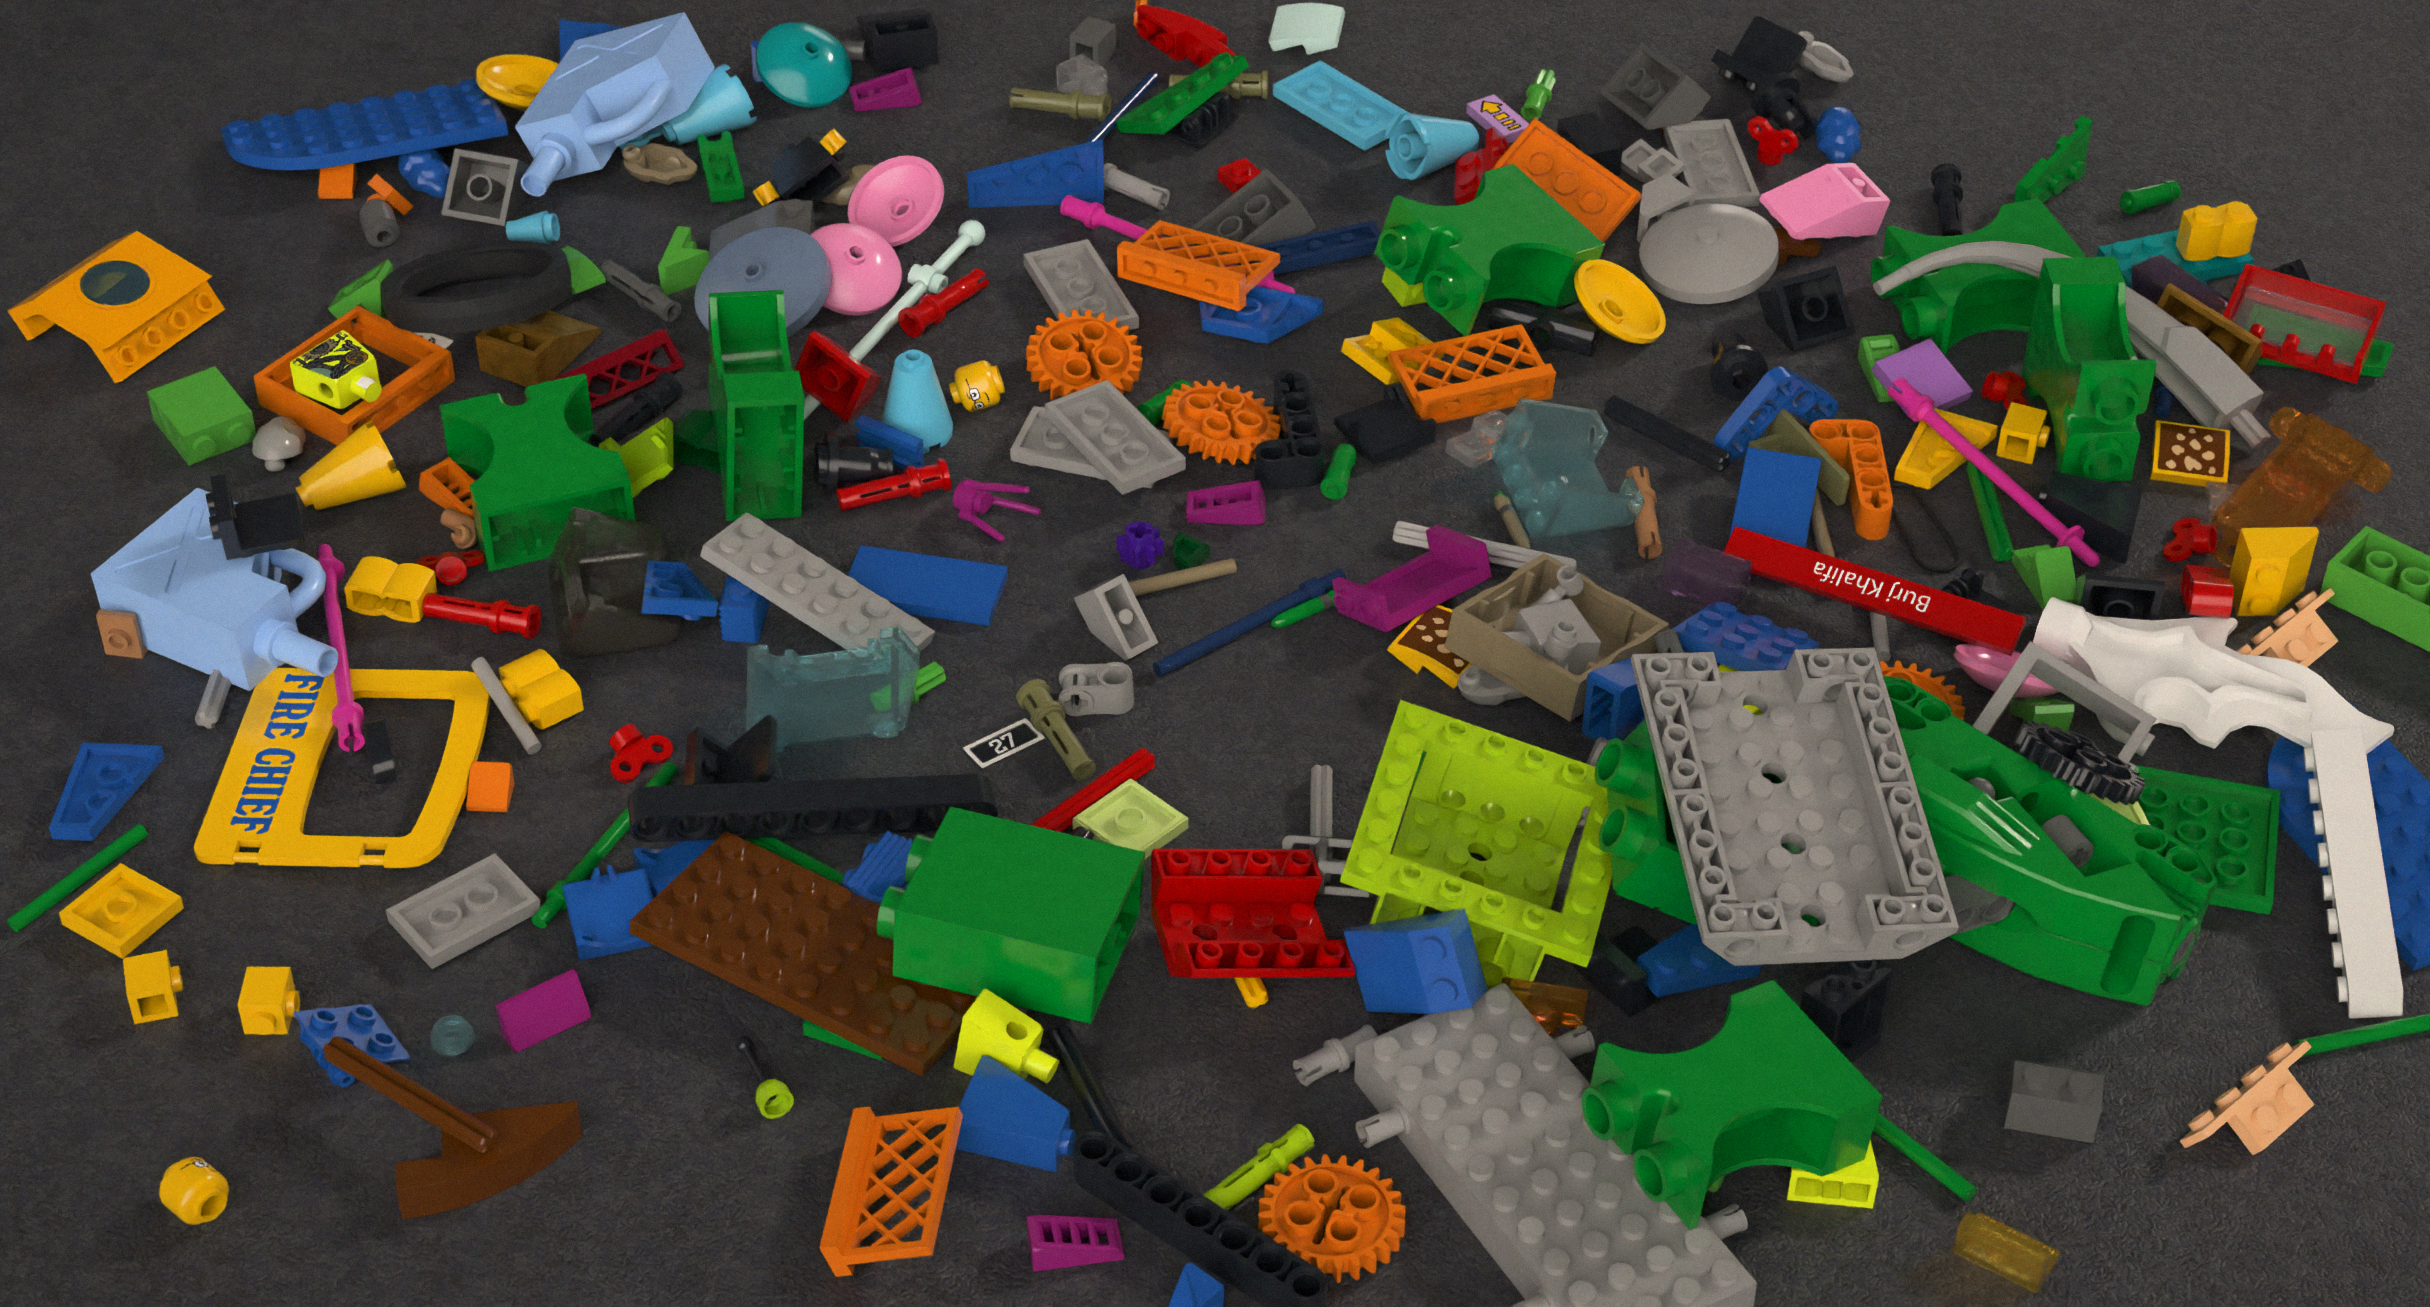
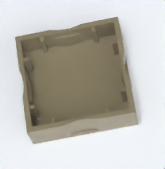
M1544 553L1514 571L1504 582L1483 590L1454 608L1444 648L1570 722L1584 713L1588 674L1593 670L1632 657V654H1658L1659 652L1653 639L1659 632L1668 630L1669 623L1625 598L1602 589L1580 573L1583 580L1582 591L1573 596L1565 595L1562 599H1571L1601 641L1596 664L1589 662L1586 671L1582 674L1570 673L1558 666V661L1555 659L1550 661L1502 633L1513 631L1517 613L1521 609L1528 608L1549 588L1554 590L1559 585L1557 572L1565 564ZM1608 630L1610 635H1601L1600 633Z

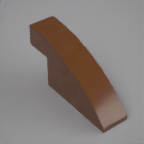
M578 1102L469 1113L497 1131L498 1143L488 1153H481L442 1130V1157L396 1162V1192L402 1220L434 1215L470 1205L519 1184L550 1165L582 1138Z

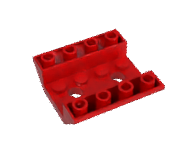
M1153 849L1151 854V916L1170 977H1354L1356 970L1345 940H1327L1314 905L1322 882V876L1312 849ZM1199 936L1205 937L1208 940H1202Z

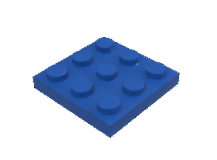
M1725 602L1710 604L1672 629L1677 631L1683 650L1691 653L1714 652L1716 662L1739 671L1786 670L1794 650L1818 649L1819 642L1809 639L1808 634L1802 630L1787 628L1785 630L1772 625L1773 622L1769 618L1739 613L1735 606Z

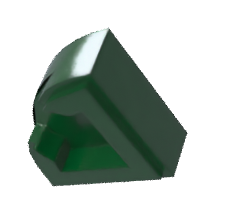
M1179 532L1173 541V562L1178 570L1200 566L1210 557V546Z

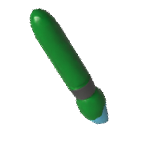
M1334 589L1330 590L1327 594L1283 611L1273 618L1271 626L1274 628L1287 627L1320 613L1331 606H1335L1333 600Z

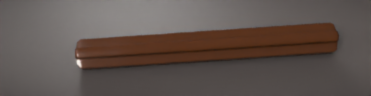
M333 1037L329 1043L324 1045L325 1060L477 1151L488 1153L498 1143L496 1129L341 1037Z

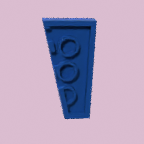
M1103 139L967 172L968 207L1061 205L1067 195H1072L1088 203H1104Z

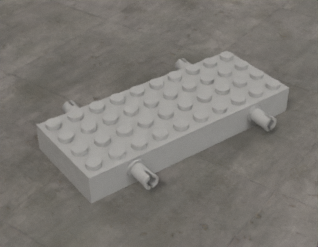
M1503 983L1488 989L1471 1008L1429 1014L1356 1045L1354 1081L1379 1112L1377 1115L1356 1122L1355 1127L1360 1142H1364V1147L1368 1149L1395 1135L1399 1137L1525 1300L1510 1307L1754 1306L1757 1282L1721 1241L1747 1229V1218L1742 1209L1739 1210V1205L1732 1203L1709 1216H1700L1698 1226L1689 1230L1665 1201L1654 1202L1642 1191L1634 1172L1633 1161L1635 1153L1625 1155L1612 1139L1601 1140L1590 1130L1584 1118L1581 1105L1582 1094L1584 1090L1590 1088V1084L1570 1061L1595 1049L1594 1038L1590 1030L1587 1031L1586 1026L1581 1025L1556 1038L1550 1037L1509 987Z

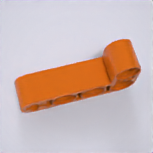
M1822 419L1813 422L1810 425L1809 434L1846 470L1850 477L1848 494L1856 533L1867 540L1885 538L1889 531L1893 497L1878 426L1867 420Z

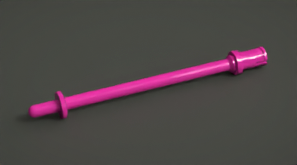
M1067 195L1060 206L1062 215L1083 222L1085 227L1091 230L1102 226L1135 240L1147 231V229L1107 214L1104 206L1098 202L1091 204L1072 195ZM1180 246L1165 248L1164 250L1178 249ZM1210 255L1198 256V257H1194V259L1204 258V257H1211V256H1210ZM1235 264L1225 265V267L1238 266ZM1273 270L1256 285L1258 287L1296 294L1291 286L1274 280Z
M1903 377L1893 382L1903 393L1890 386L1888 396L1908 411L1907 416L1913 422L1925 421L2058 539L2056 547L2068 546L2070 551L2089 567H2095L2099 564V555L2082 541L2085 530L2081 526L2076 525L2070 529L2067 528L1934 411V400L1929 395H1922Z
M322 544L317 549V561L320 562L326 574L323 600L329 643L338 652V663L334 670L338 705L332 710V722L338 730L339 747L344 751L350 752L349 740H352L353 749L357 751L365 743L362 730L365 716L361 705L354 702L337 583L344 577L345 568L343 562L333 556L332 548L328 544Z

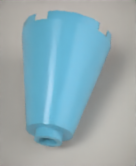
M722 64L710 73L702 89L686 112L660 125L661 131L668 142L674 141L677 145L697 141V135L704 134L708 138L722 134L723 131L730 132L756 123L757 117H750L749 111L754 109L749 95L737 75L730 78L725 72L730 69L728 65Z
M1413 113L1396 115L1389 122L1385 132V139H1389L1390 150H1385L1386 158L1391 170L1397 177L1417 180L1456 162V160L1468 152H1475L1479 143V134L1474 125L1467 121Z
M912 349L905 351L895 359L881 422L923 439L924 454L930 452L931 446L940 443L941 448L948 443L953 434V421L930 356L919 350Z

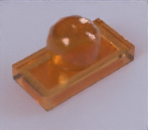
M1502 977L1501 984L1505 983L1550 1037L1556 1034L1559 1027L1576 1029L1584 1025L1588 990Z

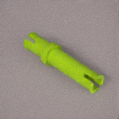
M1296 1124L1278 1140L1261 1146L1253 1159L1242 1165L1214 1188L1203 1194V1196L1228 1211L1266 1181L1273 1178L1276 1172L1286 1173L1288 1171V1164L1315 1147L1312 1134L1302 1124Z

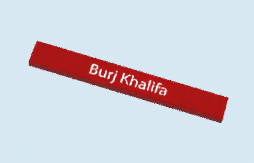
M1737 526L1734 527L1720 558L1723 565L2012 656L2026 623L2023 616Z

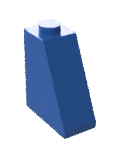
M1631 657L1593 670L1588 674L1582 734L1595 741L1600 737H1604L1607 740L1614 738L1624 740L1645 717Z
M982 1055L959 1105L963 1118L956 1149L1057 1172L1063 1156L1069 1157L1071 1155L1076 1132L1070 1129V1110L992 1057Z

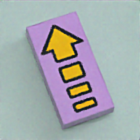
M1494 94L1467 103L1466 113L1484 129L1487 130L1493 127L1499 137H1505L1508 144L1515 142L1529 125L1527 121Z

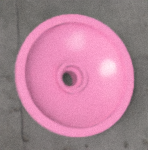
M898 156L883 161L868 171L854 188L848 204L849 223L874 231L892 247L904 244L924 232L936 218L944 198L942 178L930 162L920 157Z
M849 223L827 225L817 229L810 235L822 247L831 266V286L823 304L824 307L844 315L861 316L883 309L894 299L901 284L902 269L896 252L883 237L868 228Z
M1960 644L1956 646L1954 657L1959 666L1976 683L1994 691V695L2022 653L2014 651L2012 656L1974 644ZM2030 673L2014 698L2038 699L2059 693L2060 691Z

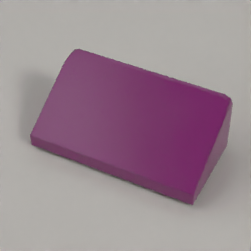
M574 969L496 1005L500 1033L514 1052H521L591 1018L589 1005Z

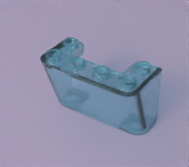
M1520 398L1514 411L1508 416L1507 425L1499 441L1494 444L1492 451L1493 461L1496 462L1501 477L1533 540L1629 526L1634 522L1645 502L1633 478L1626 477L1618 493L1609 492L1594 460L1609 432L1597 410ZM1594 427V439L1592 443H1590V433L1592 428Z

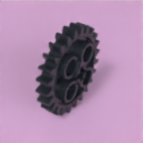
M2032 720L2031 723L2028 721L2022 723L2013 739L2015 742L2013 745L2019 748L2018 752L2027 755L2026 759L2037 764L2038 768L2053 773L2052 776L2054 778L2062 779L2069 786H2074L2086 794L2091 795L2094 793L2102 800L2106 797L2116 804L2119 801L2125 805H2128V803L2134 805L2146 785L2144 783L2145 779L2139 776L2140 773L2130 769L2131 765L2123 762L2118 756L2105 752V748L2096 746L2093 741L2073 731L2064 732L2058 726L2052 728L2045 722L2039 724Z

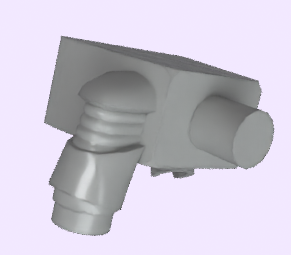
M1565 565L1557 572L1559 585L1554 590L1549 588L1528 608L1521 609L1517 613L1513 631L1502 633L1550 661L1555 659L1558 661V666L1570 673L1582 674L1586 671L1589 662L1596 664L1601 641L1571 599H1562L1565 595H1577L1583 589V580L1580 573L1575 575L1572 565Z

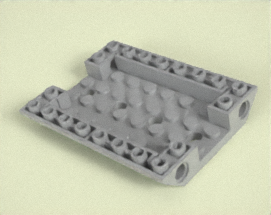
M1874 647L1794 650L1787 669L1774 671L1719 672L1714 652L1632 654L1631 663L1701 940L1705 946L1734 966L1903 959L1957 932L1959 929ZM1744 706H1756L1763 714L1754 715ZM1772 773L1778 776L1782 783H1771L1762 774ZM1781 844H1794L1800 849L1801 853L1791 854ZM1801 915L1816 917L1820 921L1821 926H1810L1806 921L1802 920Z

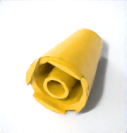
M371 420L362 425L298 477L302 484L295 488L305 507L313 504L315 510L318 511L399 491L406 488V484L400 471H397L395 468L396 465Z

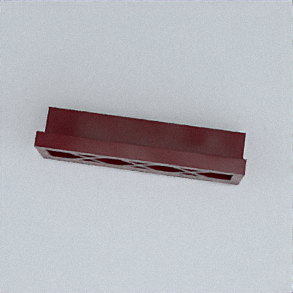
M663 328L549 381L586 374L588 389L590 383L600 378L610 381L608 393L604 396L589 391V397L592 400L590 402L592 411L654 382L659 373L665 371L672 374L682 369L685 364L666 329ZM662 349L665 350L672 363L664 368L649 363L651 355ZM631 364L641 368L638 380L634 382L619 377L620 370ZM647 370L653 372L645 376ZM616 384L623 386L615 390Z

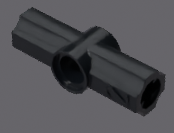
M1497 300L1493 306L1489 322V329L1491 330L1522 324L1537 351H1547L1551 347H1556L1592 357L1600 335V328L1598 326L1565 318L1559 309L1548 305L1534 310Z

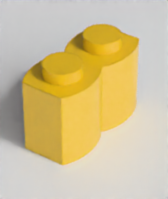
M2237 201L2223 204L2216 208L2200 205L2187 209L2182 213L2175 246L2184 260L2205 261L2216 256H2243L2250 252L2258 218L2248 204Z
M368 556L360 560L346 583L344 590L347 608L354 612L368 616L384 614L393 620L415 623L420 622L425 614L422 611V605L426 594H436L437 585L435 571L428 567L414 563L398 565L386 558Z
M538 649L499 667L500 682L527 723L532 722L537 728L543 730L584 710L579 685L568 672L559 668L555 660L545 650Z

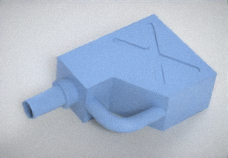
M685 12L575 40L515 126L534 159L521 178V186L525 192L532 196H541L553 181L603 169L618 146L689 109L715 67Z
M200 488L193 490L91 573L101 610L135 613L143 645L147 650L209 675L212 674L213 669L219 670L222 677L229 678L231 684L251 691L275 668L285 663L320 677L329 676L337 666V650L334 647L300 634L296 624V619L310 608L324 592L326 574L320 562L308 554L293 548L254 554L247 558L239 557L227 560L222 540H214L209 522L210 514L205 495L210 493ZM281 569L302 577V582L290 593L288 592L287 585L280 583Z

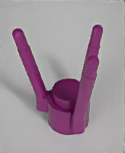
M967 478L958 484L953 495V506L960 510L958 517L970 521L999 542L1005 540L1004 536L976 516L980 513H986L991 504L1034 515L1041 514L1040 508L992 496L990 492H987L1028 493L1030 491L1028 486L978 482Z

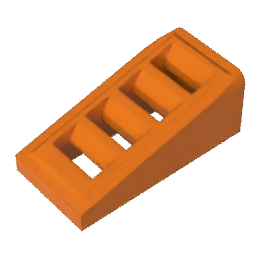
M450 457L420 473L419 491L427 498L445 509L451 508L475 520L473 509L468 508L472 506L470 485L475 480ZM455 490H459L456 494L452 493ZM466 496L470 497L464 502L461 501Z

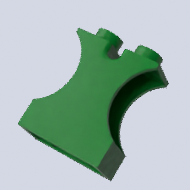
M1511 164L1484 172L1474 200L1466 204L1437 206L1416 202L1402 196H1395L1378 238L1374 254L1382 260L1387 268L1393 270L1408 285L1423 283V293L1428 305L1434 311L1441 314L1465 337L1471 333L1481 304L1491 300L1522 299L1555 308L1579 301L1574 285L1575 273L1584 262L1600 259L1605 244L1518 167Z
M2036 198L2001 205L1997 217L1990 224L1980 230L1964 235L1929 236L1910 232L1894 225L1887 226L1883 254L1872 260L1870 274L1873 285L1876 281L1895 272L1903 265L1927 254L1973 242H2011L2037 246L2072 258L2087 256L2042 201ZM1962 263L1932 270L1911 281H1906L1883 295H1878V297L1881 299L1890 298L1900 312L1903 329L1910 339H1920L1923 342L1931 338L1944 356L1947 357L1948 352L1956 343L1976 333L1992 330H2014L2029 333L2039 279L2028 273L1996 264Z
M2116 257L2043 258L2021 375L2026 383V390L2030 400H2044L2049 409L2055 435L2057 472L2104 482L2131 481L2141 438L2137 427L2136 415L2144 413L2147 409L2157 363L2155 359L2138 360L2133 350L2127 324L2125 280Z
M783 290L709 293L708 338L711 363L708 367V412L714 416L717 432L721 489L726 521H736L746 512L760 520L801 517L804 393L799 371L792 370L790 361Z
M586 374L530 385L524 391L526 402L521 405L511 406L505 404L502 395L498 393L439 405L447 458L450 457L463 470L481 476L470 485V493L478 544L481 552L484 553L485 563L489 572L637 538L631 481L619 452L601 449L586 443L589 440V436L594 433Z
M1774 980L1731 995L1722 1030L1713 1039L1696 1048L1677 1053L1652 1054L1628 1050L1608 1042L1599 1044L1590 1088L1584 1090L1581 1105L1586 1123L1596 1137L1605 1141L1612 1139L1625 1155L1635 1153L1633 1161L1634 1172L1638 1184L1645 1195L1654 1202L1665 1201L1687 1228L1692 1230L1698 1226L1707 1189L1716 1180L1732 1171L1757 1165H1780L1801 1169L1823 1177L1865 1160L1882 1101V1095Z

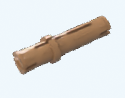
M1634 466L1628 469L1625 475L1629 490V496L1626 497L1627 505L1633 513L1639 555L1645 558L1646 547L1648 559L1658 557L1663 550L1654 508L1657 498L1655 491L1650 485L1648 469L1642 467L1643 477H1641L1640 466Z

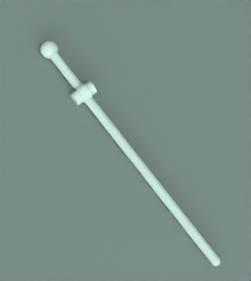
M968 220L961 224L957 240L932 266L928 264L924 266L914 264L912 266L907 281L913 286L849 352L852 356L861 361L898 322L899 311L905 307H912L924 294L933 293L936 295L947 287L948 277L942 274L968 247H975L983 242L985 229L980 222ZM810 394L804 399V420L820 404Z

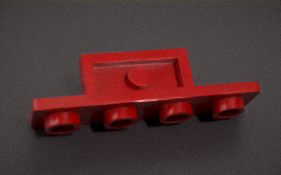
M1493 127L1486 130L1485 148L1476 152H1468L1456 160L1454 200L1458 205L1474 200L1484 172L1492 170L1494 165L1509 149L1505 137H1499Z

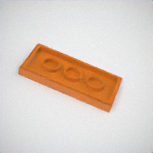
M1536 118L1530 122L1492 168L1493 170L1514 164L1603 243L1642 198L1640 192Z

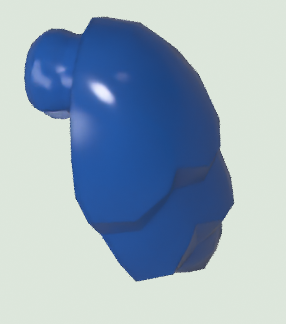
M1831 106L1821 114L1818 120L1819 125L1815 131L1817 135V148L1824 152L1828 159L1835 164L1848 163L1854 154L1861 150L1860 124L1856 116L1846 107Z
M434 149L399 155V172L414 190L425 192L438 198L445 197L451 168L444 162L443 156Z

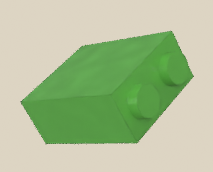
M215 366L147 391L154 422L189 466L251 443L256 437L252 411Z

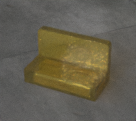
M1967 1212L1959 1223L1953 1253L2035 1293L2039 1291L2060 1256L2058 1250L1982 1213L1974 1215L1970 1212Z

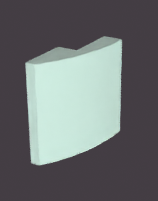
M1296 3L1277 7L1269 37L1272 51L1303 44L1307 55L1337 48L1345 11L1343 7L1323 3Z

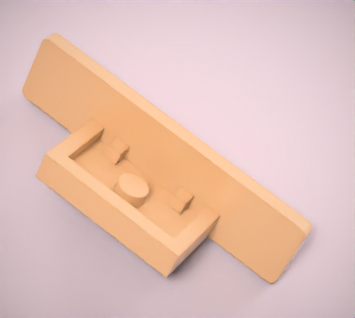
M2331 588L2320 595H2317L2314 590L2309 592L2295 603L2299 609L2295 612L2293 608L2288 609L2273 621L2276 625L2274 630L2269 625L2251 638V641L2254 643L2252 648L2247 643L2236 652L2259 656L2262 653L2265 657L2285 659L2308 667L2339 642L2315 611L2335 593Z
M2305 1040L2291 1047L2288 1042H2285L2267 1054L2266 1058L2269 1063L2265 1067L2260 1064L2240 1078L2244 1084L2240 1089L2233 1087L2227 1090L2214 1101L2218 1108L2213 1112L2210 1109L2202 1112L2187 1124L2191 1131L2180 1140L2184 1148L2208 1138L2223 1124L2228 1122L2252 1155L2263 1151L2315 1105L2288 1070L2294 1062L2311 1049L2309 1043Z

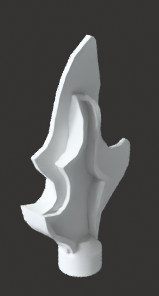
M2052 597L2041 615L2033 639V643L2157 718L2154 724L2163 723L2183 728L2198 743L2214 749L2231 731L2247 725L2268 728L2305 748L2311 747V731L2362 727L2366 754L2391 737L2394 732L2393 725L2378 721L2359 712L2320 675L2306 666L2285 659L2243 655L2225 646L2228 635L2237 627L2238 621L2235 618L2192 617L2140 620L2103 617L2086 612L2082 606ZM2096 714L2100 725L2114 740L2124 744L2127 743L2131 737L2130 734Z

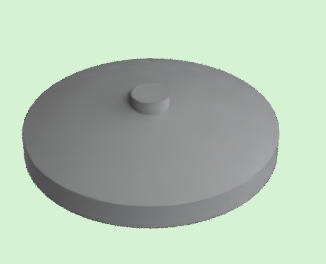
M1729 204L1694 205L1664 216L1649 228L1640 243V268L1647 283L1657 292L1668 298L1692 304L1723 303L1748 295L1769 280L1778 265V238L1774 228L1766 219L1746 208Z

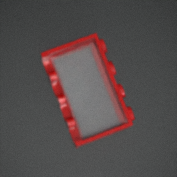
M2246 263L2223 316L2262 340V354L2260 357L2357 384L2378 330H2380L2387 302Z

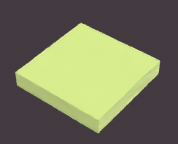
M1130 778L1073 818V829L1083 827L1085 830H1091L1094 833L1093 840L1145 852L1146 859L1152 854L1153 849L1162 848L1187 830L1188 817Z

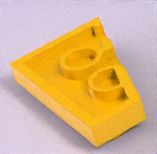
M1934 408V411L1979 450L1997 436V425ZM1920 421L1895 469L1894 480L1930 490L1968 459L1925 421Z

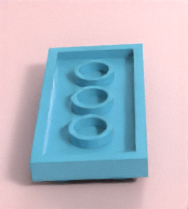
M1320 60L1273 84L1274 97L1364 151L1386 140V129L1389 122L1396 115L1409 113Z

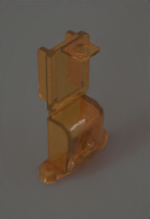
M2292 407L2280 408L2271 417L2269 424L2272 432L2283 441L2265 459L2260 467L2258 466L2216 510L2213 516V524L2225 532L2215 553V559L2231 569L2233 559L2229 556L2227 548L2230 545L2237 546L2241 528L2307 527L2315 518L2322 520L2327 516L2345 493L2356 483L2372 492L2381 491L2392 479L2391 468L2387 463L2373 455L2375 450L2351 437L2350 433L2340 427H2334L2312 413L2306 416Z

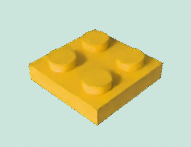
M120 863L60 911L59 916L63 926L123 959L183 910L184 906L181 896Z

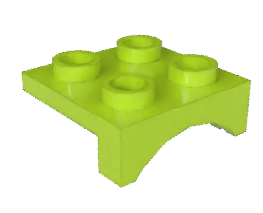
M668 417L663 418L622 446L611 437L599 444L601 449L619 452L630 477L633 498L642 489L656 480L664 479L673 470V422Z

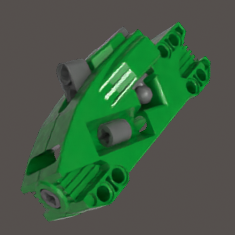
M1883 675L1959 926L1957 932L1948 937L2035 978L2095 996L2148 1007L2152 1003L2160 983H2163L2166 977L2168 978L2169 976L2176 979L2184 971L2192 947L2200 933L2204 914L2216 887L2217 879L2201 854L2159 828L2146 824L2138 825L2074 786H2069L2064 780L2054 778L2052 773L2038 768L2037 764L2027 760L2025 757L1952 715V710L1948 704L1903 678Z

